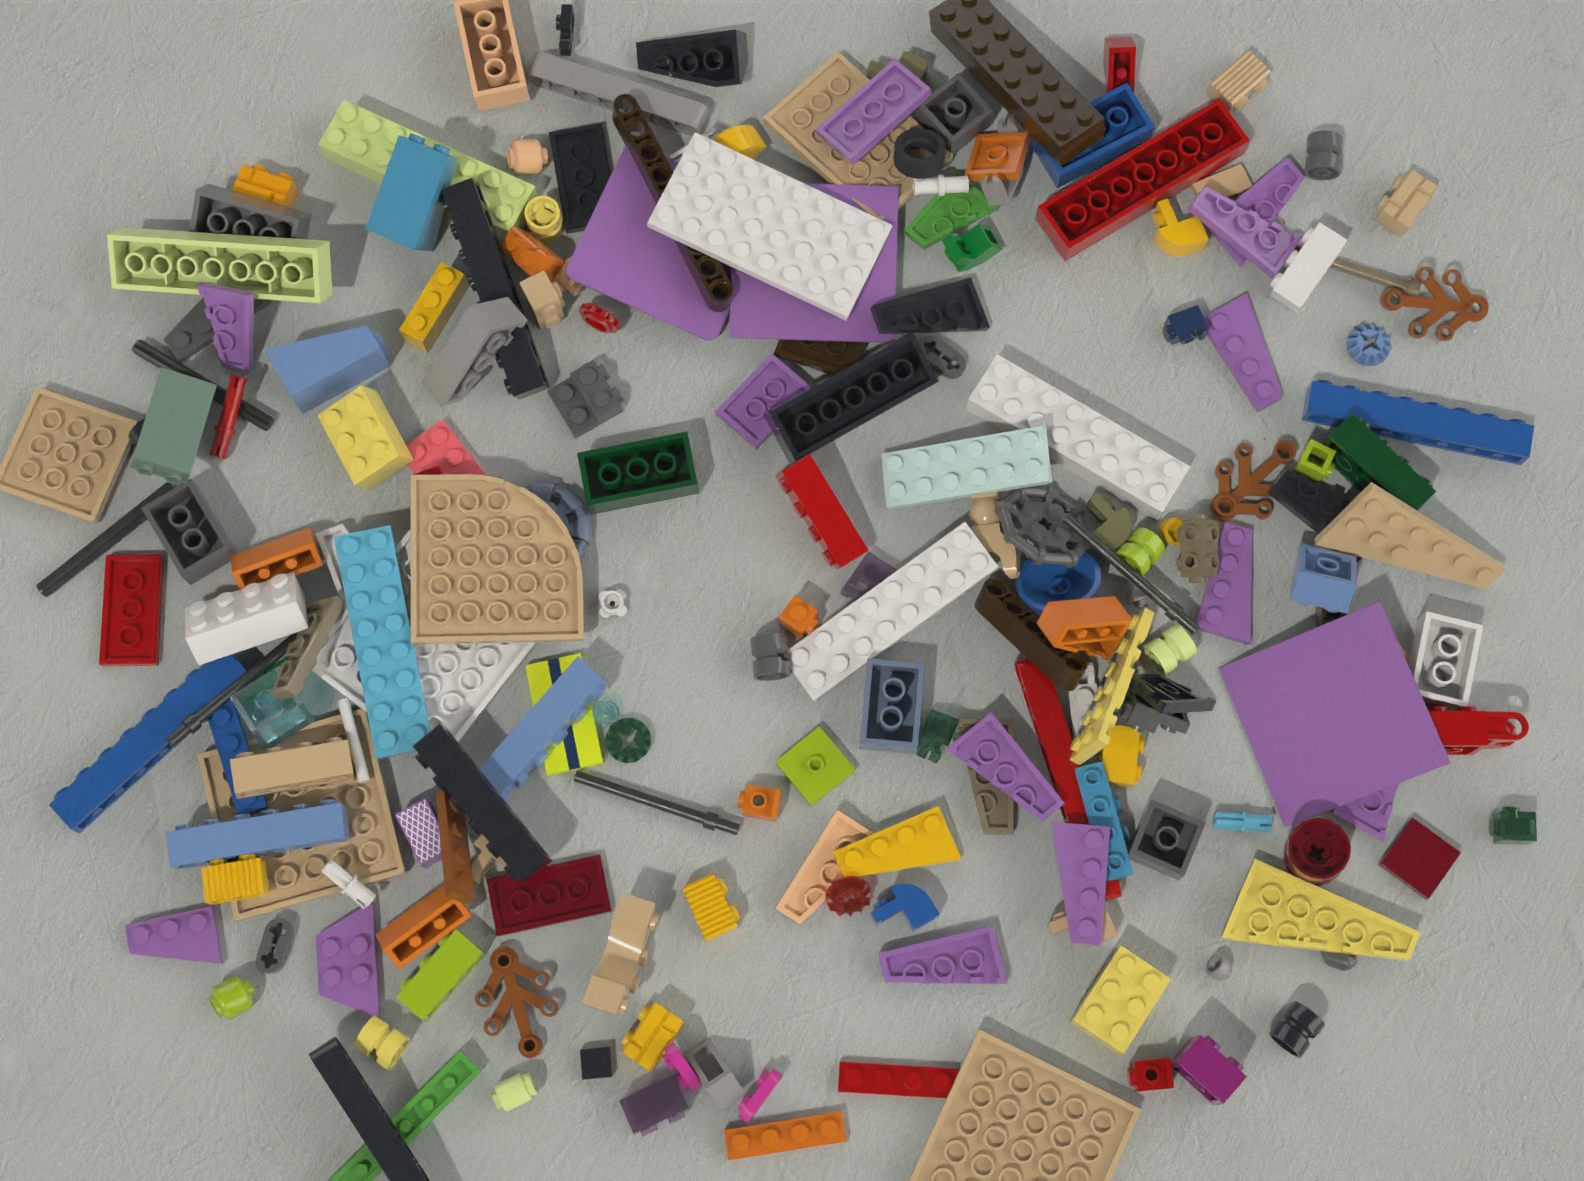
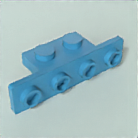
M1103 762L1076 768L1075 773L1089 824L1110 827L1106 881L1132 875L1133 870L1125 844L1126 841H1130V836L1126 823L1120 825L1117 814L1123 812L1119 797L1112 796Z

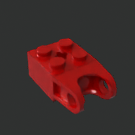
M1443 706L1429 708V714L1447 755H1474L1482 749L1506 748L1515 741L1524 738L1529 730L1527 719L1517 712L1476 711L1474 706L1459 707L1458 711H1447V707ZM1509 719H1516L1520 722L1522 729L1519 734H1516V728L1508 721Z

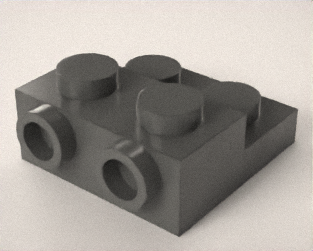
M594 360L571 372L570 378L547 390L549 397L575 439L623 412L620 403L624 399L616 386L612 389L606 381L610 379L608 372L603 364L597 366Z
M1129 687L1120 707L1122 709L1120 716L1126 718L1129 727L1141 733H1145V731L1155 733L1160 724L1162 729L1175 734L1177 731L1184 734L1187 733L1190 726L1187 714H1161L1148 702L1137 696L1136 692Z

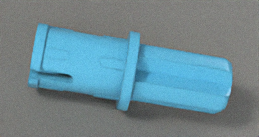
M1241 810L1240 813L1215 812L1213 815V827L1216 829L1240 830V833H1245L1246 831L1270 833L1272 830V826H1269V824H1273L1271 814H1249L1245 810Z

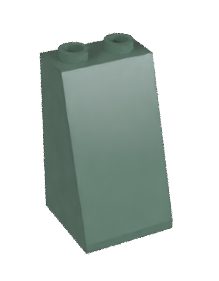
M161 367L130 467L143 475L150 476L154 474L164 477L169 483L187 484L217 385Z

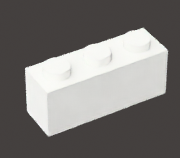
M1320 222L1315 229L1312 227L1308 229L1301 240L1305 243L1301 250L1298 252L1294 249L1286 261L1289 267L1285 273L1278 272L1270 284L1273 287L1270 296L1297 314L1348 241Z

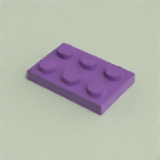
M771 353L715 412L720 419L757 450L773 433L763 413L808 389L810 386Z

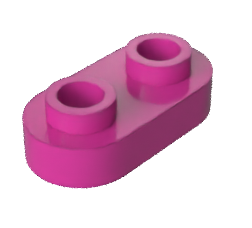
M673 1041L663 1047L666 1053L661 1057L671 1071L675 1068L679 1071L675 1074V1077L684 1090L690 1087L694 1091L703 1085Z
M775 1068L771 1072L765 1069L755 1083L759 1086L753 1096L747 1093L737 1108L741 1111L738 1117L747 1124L783 1077Z

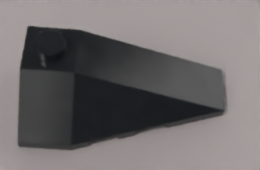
M737 29L636 42L639 70L712 87L742 85L748 64L747 35Z

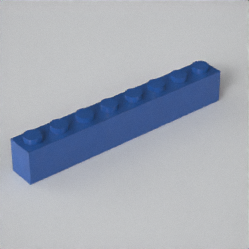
M1328 380L1312 381L1306 391L1302 421L1338 428L1353 413L1356 417L1363 418L1369 424L1370 430L1377 436L1518 465H1522L1530 457L1534 425L1526 424L1521 419H1499L1497 415L1491 413L1480 415L1470 413V410L1466 408H1445L1437 402H1427L1426 404L1415 402V399L1402 396L1396 398L1388 396L1387 393L1382 391H1361L1359 387L1353 385L1336 386Z
M231 654L207 662L200 669L191 671L186 676L185 682L178 689L170 690L164 696V701L156 709L151 708L148 710L136 727L127 729L120 736V741L116 745L105 749L99 754L96 763L91 767L81 770L76 776V781L69 787L60 789L54 795V800L49 806L71 830L81 833L179 744L177 743L172 747L165 738L182 725L181 721L189 714L194 715L244 674L247 669Z

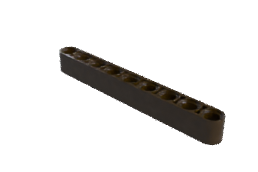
M620 94L613 103L612 120L625 146L627 145L657 205L674 172L637 100L630 94ZM621 109H627V110H629L630 112H629V113H622V112H620L619 110H621ZM636 131L641 133L642 135L634 136L631 134V132ZM651 154L654 158L646 159L642 155ZM655 177H662V178H664L666 181H664V182H658V181H656L654 178H655ZM674 240L709 309L714 312L725 311L730 305L733 288L719 260L702 252L692 251L689 246ZM709 269L714 274L705 275L701 270ZM719 292L724 294L725 298L719 299L713 294Z

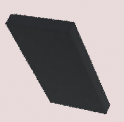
M602 123L549 132L566 234L585 230L611 176Z

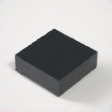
M610 1047L580 1050L582 1080L613 1077Z

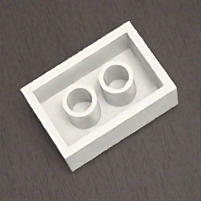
M1428 611L1418 618L1409 668L1426 706L1447 707V711H1458L1459 707L1468 706L1483 625Z

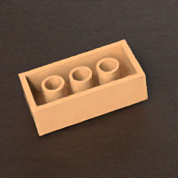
M508 0L454 1L453 4L471 88L478 112L530 101Z

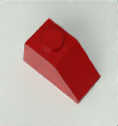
M1132 37L1104 38L1106 93L1128 83L1134 93L1136 45Z

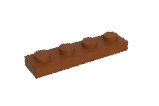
M447 789L444 792L439 790L435 794L445 895L467 904L475 900L466 813L464 811L460 814L452 805L450 800L454 797Z

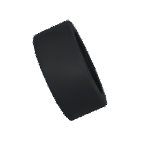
M916 128L904 131L897 137L894 143V165L900 173L907 177L915 179L933 177L942 170L945 164V141L932 130ZM911 149H924L934 155L918 159L909 156L905 152Z

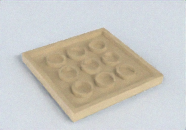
M36 387L1 463L0 492L97 525L132 446V442L128 437L129 432L138 421Z

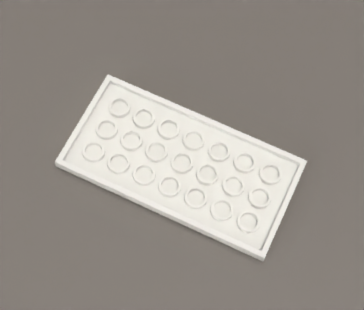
M696 132L647 222V227L846 321L893 226Z

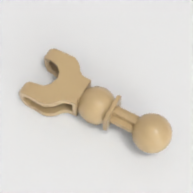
M996 492L970 496V500L973 503L969 513V518L973 525L972 532L992 558L1001 560L1003 571L1009 579L1019 578L1020 553L1013 544H1007L1003 539L1005 536L1003 527L1001 526L999 516L995 513V505L1001 501V497Z

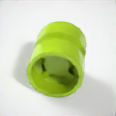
M1138 528L1115 553L1141 576H1144L1149 571L1150 566L1154 565L1164 554L1165 546L1163 541L1153 531L1147 528Z

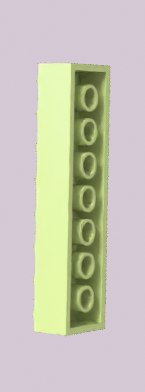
M343 100L318 143L325 159L382 184L399 135L409 137V134L412 133L425 138L424 144L433 147L434 143L449 148V154L457 157L451 185L470 178L479 182L497 236L501 239H504L512 226L523 229L527 222L525 207L530 200L538 197L534 185L346 100Z
M125 227L107 234L112 289L200 295L197 285L200 282L252 291L254 292V299L321 303L332 296L330 241Z

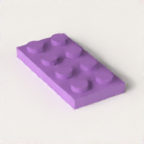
M893 59L815 130L820 138L851 165H854L932 95L931 88L900 62Z

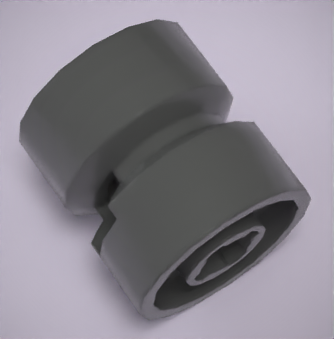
M1316 131L1308 135L1306 145L1308 156L1305 161V174L1307 177L1324 181L1340 176L1342 159L1338 158V156L1342 153V135L1333 131Z
M763 634L750 639L752 656L756 657V660L752 662L755 680L771 681L790 676L789 659L784 657L788 653L786 635Z

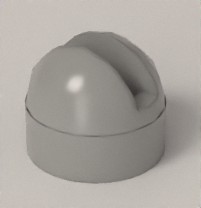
M1217 954L1208 961L1205 970L1212 978L1222 981L1229 978L1228 973L1232 972V966L1224 956Z

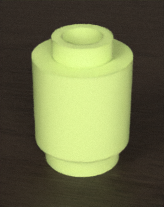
M527 1072L525 1074L518 1073L495 1084V1091L491 1093L497 1109L503 1107L505 1112H508L531 1101L532 1096L538 1094L531 1075Z

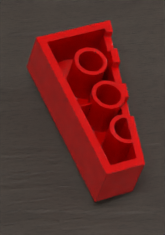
M811 454L775 476L784 493L793 502V507L801 519L803 518L809 528L807 530L815 543L819 542L824 552H822V555L830 567L834 565L836 569H840L869 551Z

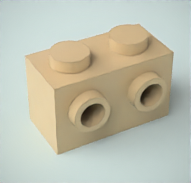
M544 270L519 282L526 303L540 329L554 327L560 323L561 319L565 318L562 308L566 304L562 298V292L556 281L550 282Z

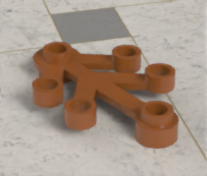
M1428 266L1418 268L1415 272V278L1418 282L1424 284L1434 298L1403 295L1399 289H1387L1380 296L1381 306L1388 311L1398 310L1402 306L1433 309L1421 320L1409 325L1408 333L1413 338L1424 337L1427 329L1449 311L1460 312L1450 322L1439 325L1435 330V336L1438 340L1449 341L1453 338L1454 331L1467 321H1481L1486 317L1489 309L1488 302L1483 296L1478 294L1471 295L1461 282V273L1456 269L1445 271L1442 275V281L1445 285L1453 288L1461 301L1450 300L1434 279L1433 269ZM1423 270H1426L1429 273V276L1426 280H1423L1421 278V272ZM1451 272L1456 276L1453 283L1448 280V275ZM1393 294L1398 297V302L1395 305L1390 302V297ZM1474 303H1477L1479 306L1477 313H1473L1471 310ZM1416 325H1419L1422 329L1419 335L1414 333ZM1444 327L1449 332L1446 338L1441 336V330Z
M1287 440L1279 441L1272 450V457L1251 476L1250 457L1253 454L1252 447L1246 443L1238 445L1234 452V456L1238 460V488L1230 494L1229 477L1233 472V467L1229 462H1220L1215 468V475L1218 478V496L1214 497L1210 504L1212 516L1221 522L1232 520L1236 514L1255 515L1261 520L1267 519L1273 511L1272 505L1269 502L1261 501L1258 504L1239 502L1245 496L1271 497L1267 492L1273 485H1262L1259 483L1280 464H1289L1294 459L1296 447L1292 442ZM1245 449L1248 452V456H1241L1239 450ZM1285 451L1287 458H1281L1278 452ZM1219 468H1227L1228 474H1221ZM1219 505H1226L1228 512H1221ZM1260 506L1266 507L1267 510H1268V513H1267V514H1262V513H1260L1259 507H1260Z
M499 947L490 956V966L493 971L484 988L478 991L475 996L478 1006L483 1008L490 1007L494 1002L493 994L502 978L504 979L506 991L492 1018L485 1021L484 1031L490 1036L499 1035L503 1028L502 1023L512 1005L521 1035L518 1043L519 1052L526 1058H535L541 1054L543 1042L538 1036L533 1035L523 1001L540 1009L541 1013L547 1017L555 1016L558 1013L559 1006L555 1000L544 999L519 986L515 973L531 980L532 984L539 989H544L549 985L550 976L545 971H536L520 963L517 952L511 947ZM504 955L509 957L507 966L499 964V959ZM539 974H544L546 977V982L543 985L536 983V977ZM483 993H488L490 996V1000L486 1004H482L479 999ZM548 1002H552L555 1006L552 1013H546L544 1010V1006ZM492 1021L498 1024V1029L494 1033L488 1030V1025ZM528 1040H533L535 1043L534 1050L526 1051L525 1043Z

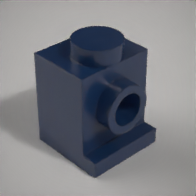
M1197 305L1167 316L1162 331L1168 343L1171 342L1173 345L1181 342L1184 345L1194 341L1197 337L1199 341L1205 339L1209 328Z

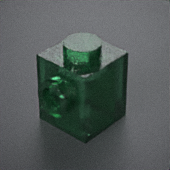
M1515 806L1502 807L1501 811L1493 814L1492 819L1489 820L1488 828L1490 836H1493V844L1529 845L1537 841L1536 812H1520V807Z

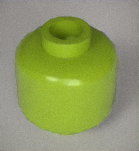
M233 975L212 987V996L208 999L219 1018L224 1016L226 1019L231 1020L252 1007L253 1001L251 996L255 995V991L248 979L242 981L238 976Z

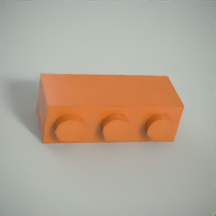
M311 527L230 556L232 574L240 590L251 583H261L270 580L278 574L294 572L296 576L323 566L321 549Z
M443 884L375 935L382 949L400 970L469 919L471 914L464 903L446 897L445 885Z

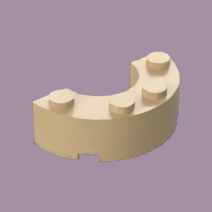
M626 893L621 894L612 919L611 930L602 959L595 974L590 979L582 1001L583 1005L616 1016L620 1013L625 1014L630 1001L628 995L629 993L635 994L638 988L640 977L636 976L639 966H645L650 949L645 947L650 930H655L659 919V914L654 913L656 903Z

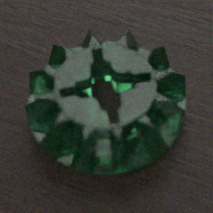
M622 718L614 722L608 729L605 744L609 754L615 760L625 764L638 762L648 753L651 746V735L647 726L640 720ZM619 734L627 737L634 734L633 740L638 748L630 745L623 748L624 742Z

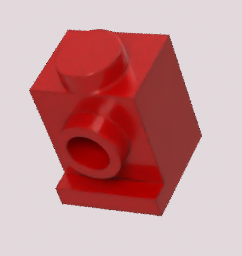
M1170 1058L1131 1062V1068H1127L1129 1086H1134V1092L1174 1088ZM1148 1069H1152L1156 1074L1153 1081H1149L1146 1078L1145 1074Z

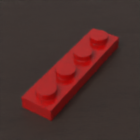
M839 1062L838 1092L946 1099L956 1079L958 1069Z

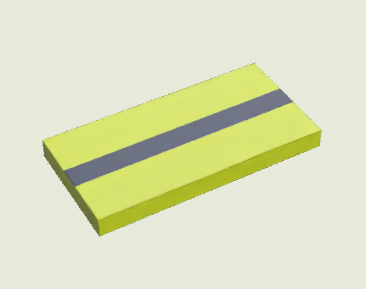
M581 653L525 665L533 707L577 657L582 659ZM592 703L586 707V715L578 723L573 722L566 730L568 732L566 738L558 745L554 743L547 751L549 756L544 762L547 776L604 764Z

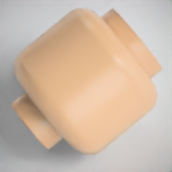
M516 139L511 147H507L508 167L512 168L517 175L539 174L543 164H547V150L541 147L537 139Z

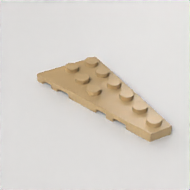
M1372 482L1314 538L1315 545L1483 589H1486L1505 572L1504 564Z

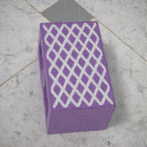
M424 798L395 814L420 865L426 869L441 861L438 816L431 802Z

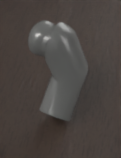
M1320 951L1324 962L1328 966L1341 971H1348L1357 963L1355 955Z

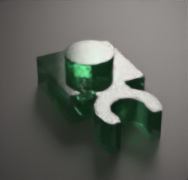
M931 709L921 732V736L925 737L926 740L918 747L916 755L925 759L927 753L931 751L928 760L937 764L941 758L940 747L941 745L949 746L959 720Z

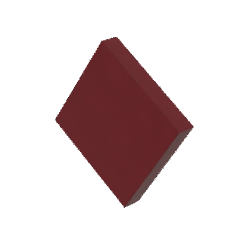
M1411 818L1378 865L1425 900H1428L1461 852L1416 819Z

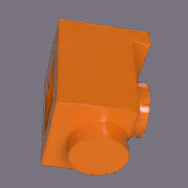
M747 785L746 791H740L737 808L743 809L742 816L777 822L781 789ZM757 796L764 799L763 805L756 806L753 803L754 798Z

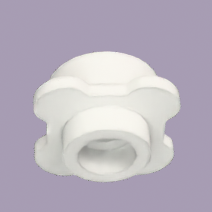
M621 589L600 592L598 595V599L601 601L600 615L603 618H608L610 615L625 616L627 613V608L624 605L626 593ZM612 601L615 602V605H614V606H611V605H610V603H611Z

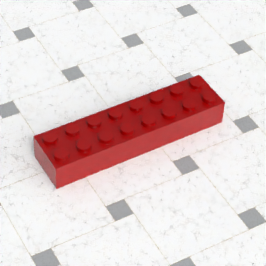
M1219 98L1038 205L1035 220L1063 260L1067 261L1154 209L1158 201L1167 198L1168 200L1191 187L1193 183L1206 178L1245 154L1250 140Z

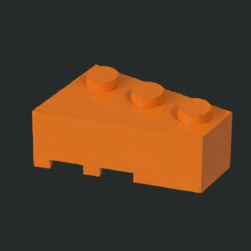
M1110 596L1048 602L1037 624L1055 648L1075 653L1080 650L1084 651L1087 656L1093 657L1096 654L1109 661L1133 619L1117 598Z

